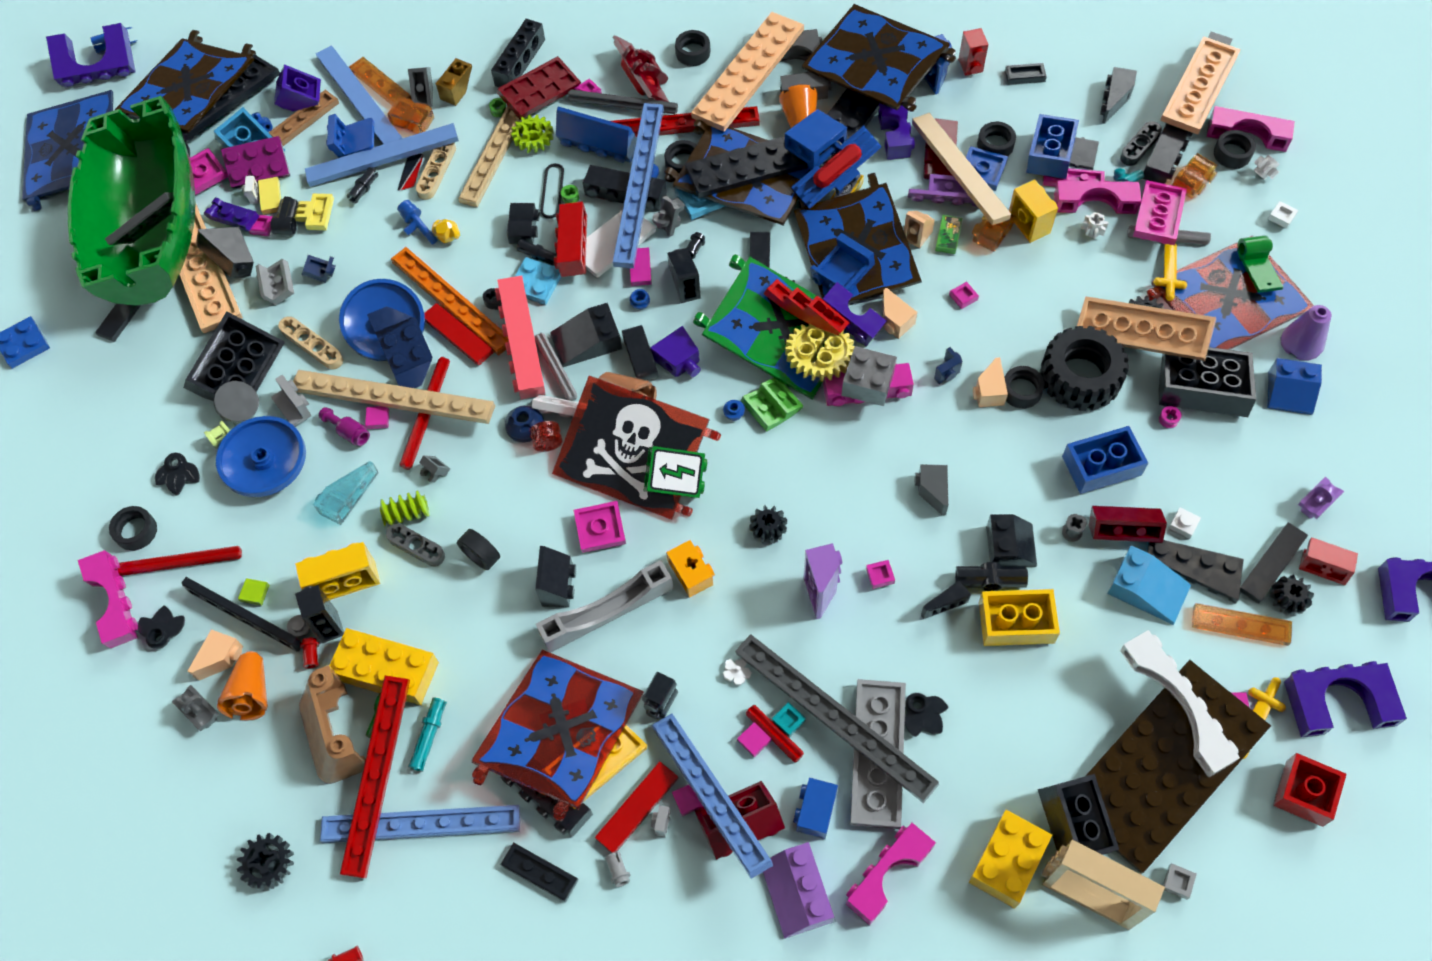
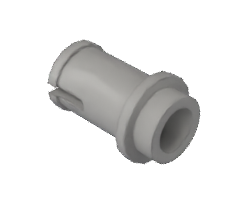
M620 852L607 855L605 860L613 877L611 882L616 887L628 884L631 875L630 872H626Z

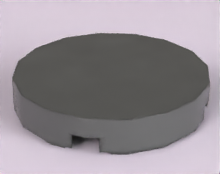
M226 382L215 393V410L226 421L237 424L253 418L258 410L259 398L257 392L244 382Z

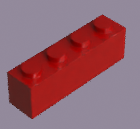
M581 201L559 204V213H556L558 227L555 228L558 240L555 242V252L557 254V257H554L555 269H559L561 277L586 274L587 213L584 203Z

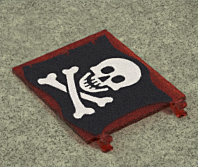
M589 375L552 474L671 520L675 512L691 516L693 509L679 503L680 495L643 492L648 449L651 446L698 452L703 437L719 441L721 433L707 428L710 421L708 418Z

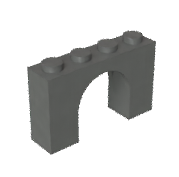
M817 29L804 30L780 61L792 59L806 61L822 42V37L818 36ZM809 71L801 74L780 76V92L784 91L786 93L789 91V87L799 84L810 85L811 89L814 90L815 88L817 91V100L828 99L831 81Z

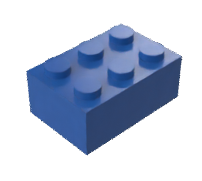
M1039 114L1026 173L1066 179L1079 120Z
M1130 426L1068 443L1062 455L1080 494L1142 476L1148 465V461Z

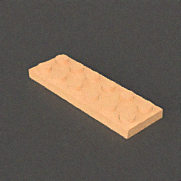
M1203 36L1160 121L1198 135L1241 49Z
M1086 296L1077 326H1083V328L1092 326L1095 327V330H1105L1107 335H1113L1117 339V343H1121L1123 347L1205 361L1216 317Z

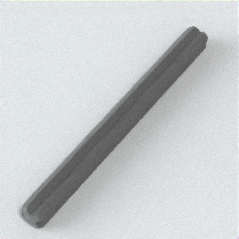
M570 90L568 92V100L574 102L643 110L644 103L661 104L664 108L663 113L676 114L678 112V104L673 102Z

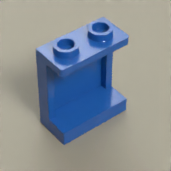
M817 109L785 132V149L812 167H815L819 164V154L836 141L843 144L847 140V127Z
M840 233L836 238L837 246L818 267L814 265L810 267L811 278L816 284H822L829 291L838 282L850 292L874 266V253L845 234Z

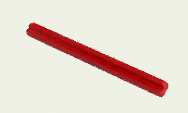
M445 357L438 359L427 391L440 392L450 365L449 359ZM418 413L402 456L400 467L406 470H410L413 467L431 414Z
M231 546L120 562V568L117 570L119 576L240 559L242 557V549L240 546Z

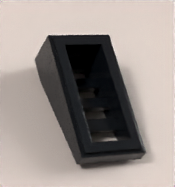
M960 581L956 582L924 605L921 616L925 619L969 602L971 594Z

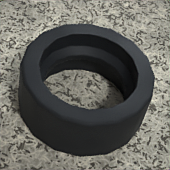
M688 30L679 34L676 38L675 54L682 64L697 66L706 62L710 57V40L704 32ZM689 44H698L703 47L697 52H687L682 49Z
M995 121L987 123L980 129L977 147L1009 156L1014 149L1016 133L1010 125L1004 122ZM997 135L1005 138L1008 143L996 146L988 143L985 138Z
M1226 131L1220 135L1216 142L1214 157L1221 165L1227 168H1243L1250 162L1256 150V144L1254 139L1243 131ZM1235 144L1240 146L1245 151V154H1232L1223 145Z
M679 140L670 144L664 154L666 168L671 167L680 173L684 165L676 164L672 159L679 154L691 155L697 144L688 140Z
M1017 366L1006 373L1004 378L1008 393L1006 399L1008 404L1016 408L1026 409L1033 407L1040 401L1045 389V381L1036 369L1029 366ZM1016 379H1025L1030 381L1036 390L1032 395H1020L1011 389L1010 383Z
M129 506L121 509L112 517L109 524L110 536L125 550L134 551L144 548L151 543L157 533L155 519L147 510L140 506ZM136 518H143L145 520L144 528L138 535L128 539L122 537L123 527L129 521Z
M468 529L456 542L461 551L484 570H489L501 557L497 549L484 536L473 529Z

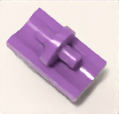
M1324 477L1298 505L1302 507L1301 512L1308 518L1312 519L1314 517L1318 519L1344 491L1334 486L1327 477Z

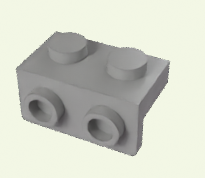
M280 259L268 268L260 264L255 266L260 295L264 300L277 305L294 294L289 264L286 260Z
M283 375L277 377L275 380L281 391L271 398L286 419L294 426H297L311 417L306 407L309 403L303 394L298 396L296 393L298 388L292 380L287 381Z

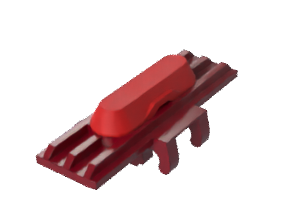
M614 35V45L622 56L621 67L637 92L642 96L647 95L648 98L669 102L659 85L665 84L668 81V76L656 63L655 56L648 50L635 49L632 43Z

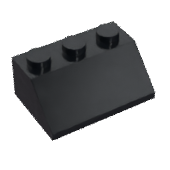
M1095 774L1037 789L1056 850L1059 851L1062 845L1067 846L1071 840L1101 855L1119 850Z

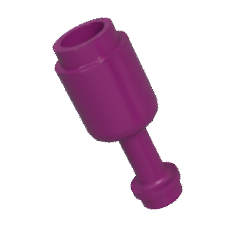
M324 407L320 410L319 418L323 422L329 421L336 426V433L353 445L359 446L364 445L368 441L370 433L364 425L351 417L346 416L340 419L334 415L331 408Z

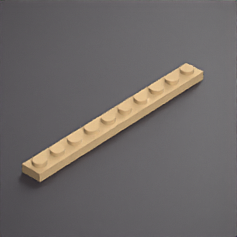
M298 370L293 380L298 388L296 392L485 424H489L495 409L493 401Z

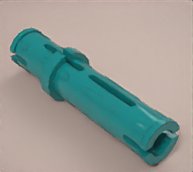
M433 697L426 717H423L422 730L408 765L413 770L420 772L424 770L435 734L442 724L440 721L447 704L445 700Z

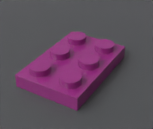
M279 136L221 149L229 182L233 189L245 185L246 176H254L257 183L258 180L290 176L282 141Z

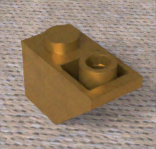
M457 58L454 59L436 82L440 100L455 106L466 94L472 64Z

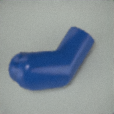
M258 112L252 114L253 118L267 132L273 129L269 118L261 117Z

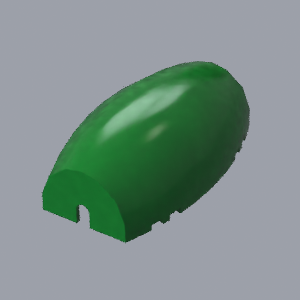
M162 96L130 105V108L140 117L136 120L128 118L120 109L89 118L81 141L84 142L82 151H77L76 157L79 159L78 166L73 167L68 198L69 243L74 249V252L71 253L72 259L77 263L75 270L82 288L96 297L115 304L144 305L155 303L165 298L180 274L191 243L196 206L192 166L179 123L171 106ZM173 192L174 201L171 207V215L134 243L108 245L105 240L106 237L162 194Z

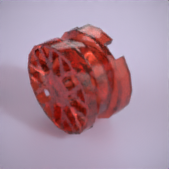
M554 421L539 422L530 428L529 432L533 440L532 445L536 451H552L563 443L559 424Z

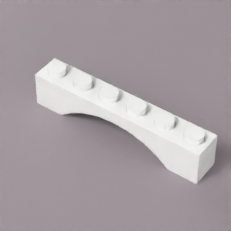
M1147 630L1122 646L1120 652L1132 669L1159 682L1173 694L1183 707L1193 732V756L1208 777L1223 770L1240 758L1235 744L1231 740H1227L1223 735L1220 723L1215 718L1212 719L1208 714L1205 702L1193 693L1190 681L1178 672L1175 660L1170 655H1166L1162 649V643L1156 635H1152Z

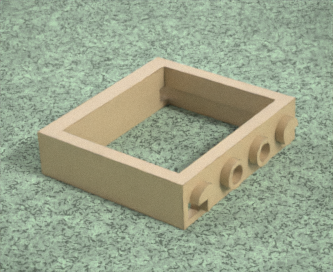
M1071 840L1067 846L1062 845L1059 851L1057 850L1055 855L1047 862L1041 874L1045 877L1043 886L1128 930L1156 912L1165 889L1164 886L1074 840Z

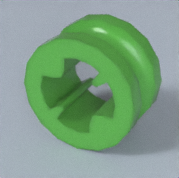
M495 98L490 101L489 108L491 114L494 117H502L506 109V103L501 98Z
M566 185L561 189L562 201L565 204L579 201L580 197L576 186Z

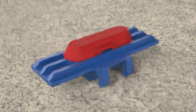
M863 126L842 145L837 141L833 143L832 146L819 156V164L815 167L807 163L811 171L793 185L791 189L809 209L834 188L836 189V194L840 195L847 184L852 180L856 181L860 178V172L857 168L880 150L882 146ZM837 152V154L834 157H832L825 165H823L821 168L819 167L834 153Z

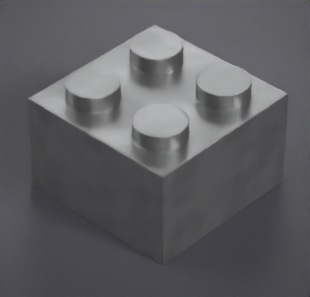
M855 346L843 380L842 396L884 406L895 372L897 357Z

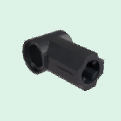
M284 196L280 200L277 215L271 219L273 234L295 235L297 230L295 219L298 208L297 200L288 196Z

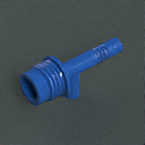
M404 200L398 205L397 210L404 219V222L409 224L403 229L408 236L418 228L432 245L438 241L435 235L419 218L421 210L410 200Z

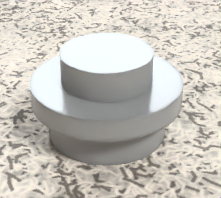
M301 615L292 617L287 624L288 632L297 638L306 636L310 631V627L305 623Z

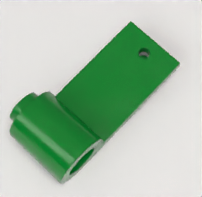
M1266 235L1241 238L1237 244L1238 255L1258 293L1283 290V285L1268 259L1273 243Z

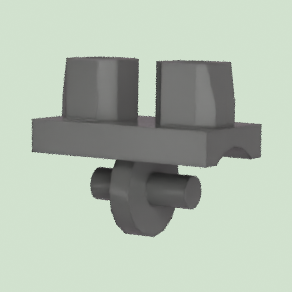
M668 196L662 197L660 211L653 215V223L657 225L658 229H664L668 237L673 236L675 228L680 226L681 219L678 214L684 210L685 204L679 198L671 200Z
M192 685L188 686L181 696L172 701L199 731L209 728L219 715Z

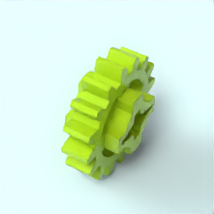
M537 114L534 118L531 115H528V119L521 117L522 122L516 121V127H512L513 133L511 135L515 146H519L521 151L526 148L527 153L531 149H534L535 153L538 151V148L545 150L544 145L550 146V140L554 139L551 122L546 121L545 117L539 119Z

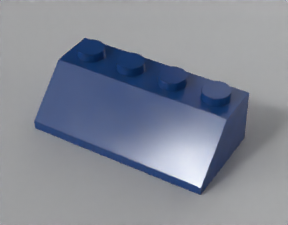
M557 107L556 137L562 145L566 147L576 146L579 150L587 153L590 150L604 158L607 156L614 157V160L621 163L625 161L632 162L637 137L631 127Z

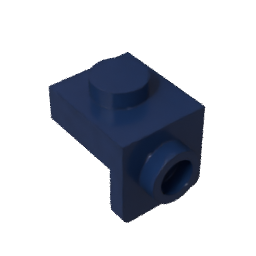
M308 254L302 275L326 283L328 276H333L336 265L332 264L334 257L330 256L329 260L326 261Z
M951 347L946 349L944 357L946 362L936 367L934 379L938 384L944 381H951L960 373L963 362L962 358Z

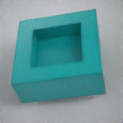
M789 702L772 718V722L789 738L806 721V717Z

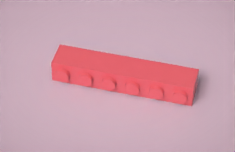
M522 275L498 279L499 288H495L497 301L501 300L502 306H498L500 319L505 318L506 323L502 324L503 335L509 338V342L505 343L507 355H512L513 361H509L511 374L515 373L516 380H512L514 392H519L520 400L537 397L538 395H546Z

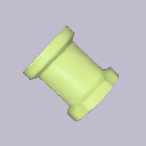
M220 421V425L209 432H203L215 448L218 447V444L222 442L223 438L230 431L223 421Z

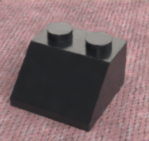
M990 514L986 526L990 562L999 563L1001 566L1037 567L1033 524L1014 514Z
M540 546L535 587L542 607H569L570 599H574L575 593L574 585L571 584L572 578H576V564H573L571 556L546 546Z

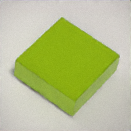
M246 578L238 599L240 602L262 606L270 585L265 581Z

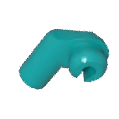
M1117 168L1114 170L1113 178L1116 182H1136L1144 178V173L1141 169H1138L1130 174H1125L1124 169Z

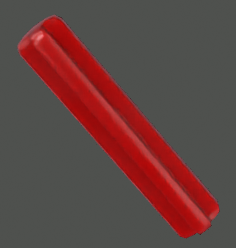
M752 705L746 711V716L753 723L755 722L793 762L796 763L803 757V751L756 705Z

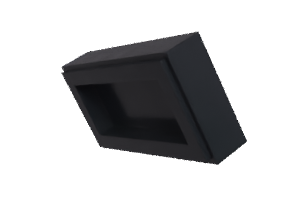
M1044 63L1005 67L1008 85L1046 82L1047 76Z

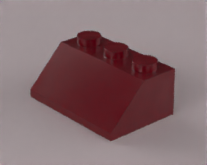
M762 781L728 795L758 841L767 836H773L785 829L777 803ZM704 807L694 810L716 860L732 854L733 851Z

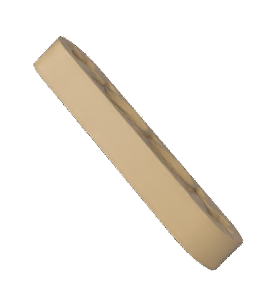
M455 143L445 145V149L442 146L433 150L416 185L420 199L429 200L434 197L456 151ZM438 158L445 159L443 162L440 163L435 162V160ZM430 173H438L437 176L433 178L428 177Z
M288 316L280 320L278 326L281 333L329 369H337L343 364V357L337 348L297 319ZM287 326H290V327L293 326V328H294L295 331L293 332V330L290 329V328L287 327ZM303 334L309 335V337L304 341L298 340L299 337ZM316 345H323L322 350L317 352L313 351V348ZM327 354H329V356H331L332 358H336V359H335V360H333V359H330V360H329Z

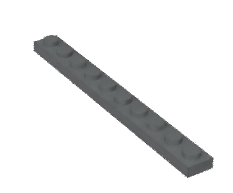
M750 634L735 651L740 658L923 804L938 787V780Z

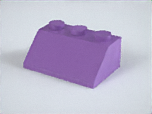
M833 543L805 550L803 578L816 619L822 617L837 591V583H840L839 574H841L840 565L842 564V557L839 550L835 551Z
M809 842L785 849L770 857L773 866L765 870L763 874L784 939L833 923L835 917Z

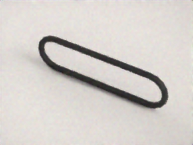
M557 163L548 165L545 170L540 209L542 216H544L545 218L556 217V213L553 215H546L543 212L548 170L554 166L561 168V180L556 213H559V204H561V189L563 188L564 168L562 165Z

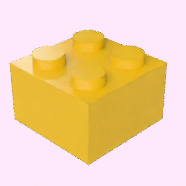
M1035 179L1015 188L1009 207L1010 218L1030 243L1051 233L1058 210L1056 202L1050 199L1045 189Z

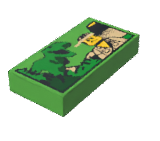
M942 215L935 251L956 254L963 218Z

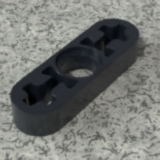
M1156 122L1146 123L1123 148L1120 156L1121 162L1128 166L1135 165L1159 139L1162 131L1161 125ZM1143 141L1146 146H1139L1136 142Z

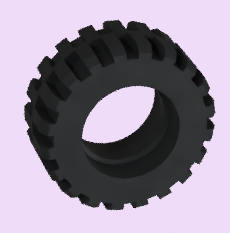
M1075 326L1073 330L1072 328H1067L1063 330V333L1056 334L1047 346L1040 369V374L1045 381V388H1048L1047 393L1049 396H1054L1056 398L1055 401L1059 404L1064 403L1070 409L1074 407L1079 408V411H1086L1087 408L1096 410L1099 409L1100 405L1105 407L1110 404V401L1114 400L1121 390L1129 370L1128 355L1123 353L1124 347L1121 343H1117V339L1113 335L1109 336L1106 334L1107 331L1102 329L1100 331L1095 330V327L1088 326V328ZM1072 359L1088 360L1100 369L1102 375L1096 378L1078 376L1068 368L1066 361Z

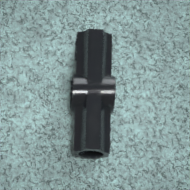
M987 562L981 566H956L955 583L960 581L964 587L968 588L982 587L984 591H998L1002 588H1027L1028 569L1026 566H1001V564L996 562Z

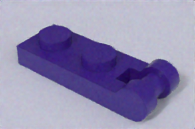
M217 197L211 202V207L204 211V215L211 220L239 227V229L249 231L260 217L256 211L224 202Z

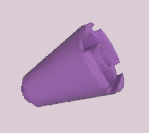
M1315 305L1288 325L1280 338L1285 352L1288 354L1292 353L1299 360L1309 361L1317 358L1325 349L1332 317L1331 311L1325 306Z

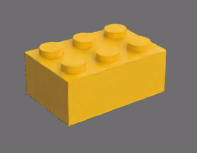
M364 542L352 543L345 548L330 550L323 555L307 557L301 562L295 563L300 588L318 585L329 600L381 584L375 560Z
M1054 589L982 592L978 603L984 646L1055 644L1060 635Z
M1005 810L968 883L1015 909L1020 904L1052 834Z

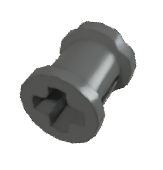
M1078 514L1068 516L1066 524L1062 528L1063 537L1071 542L1078 541L1082 537L1087 525L1086 519Z

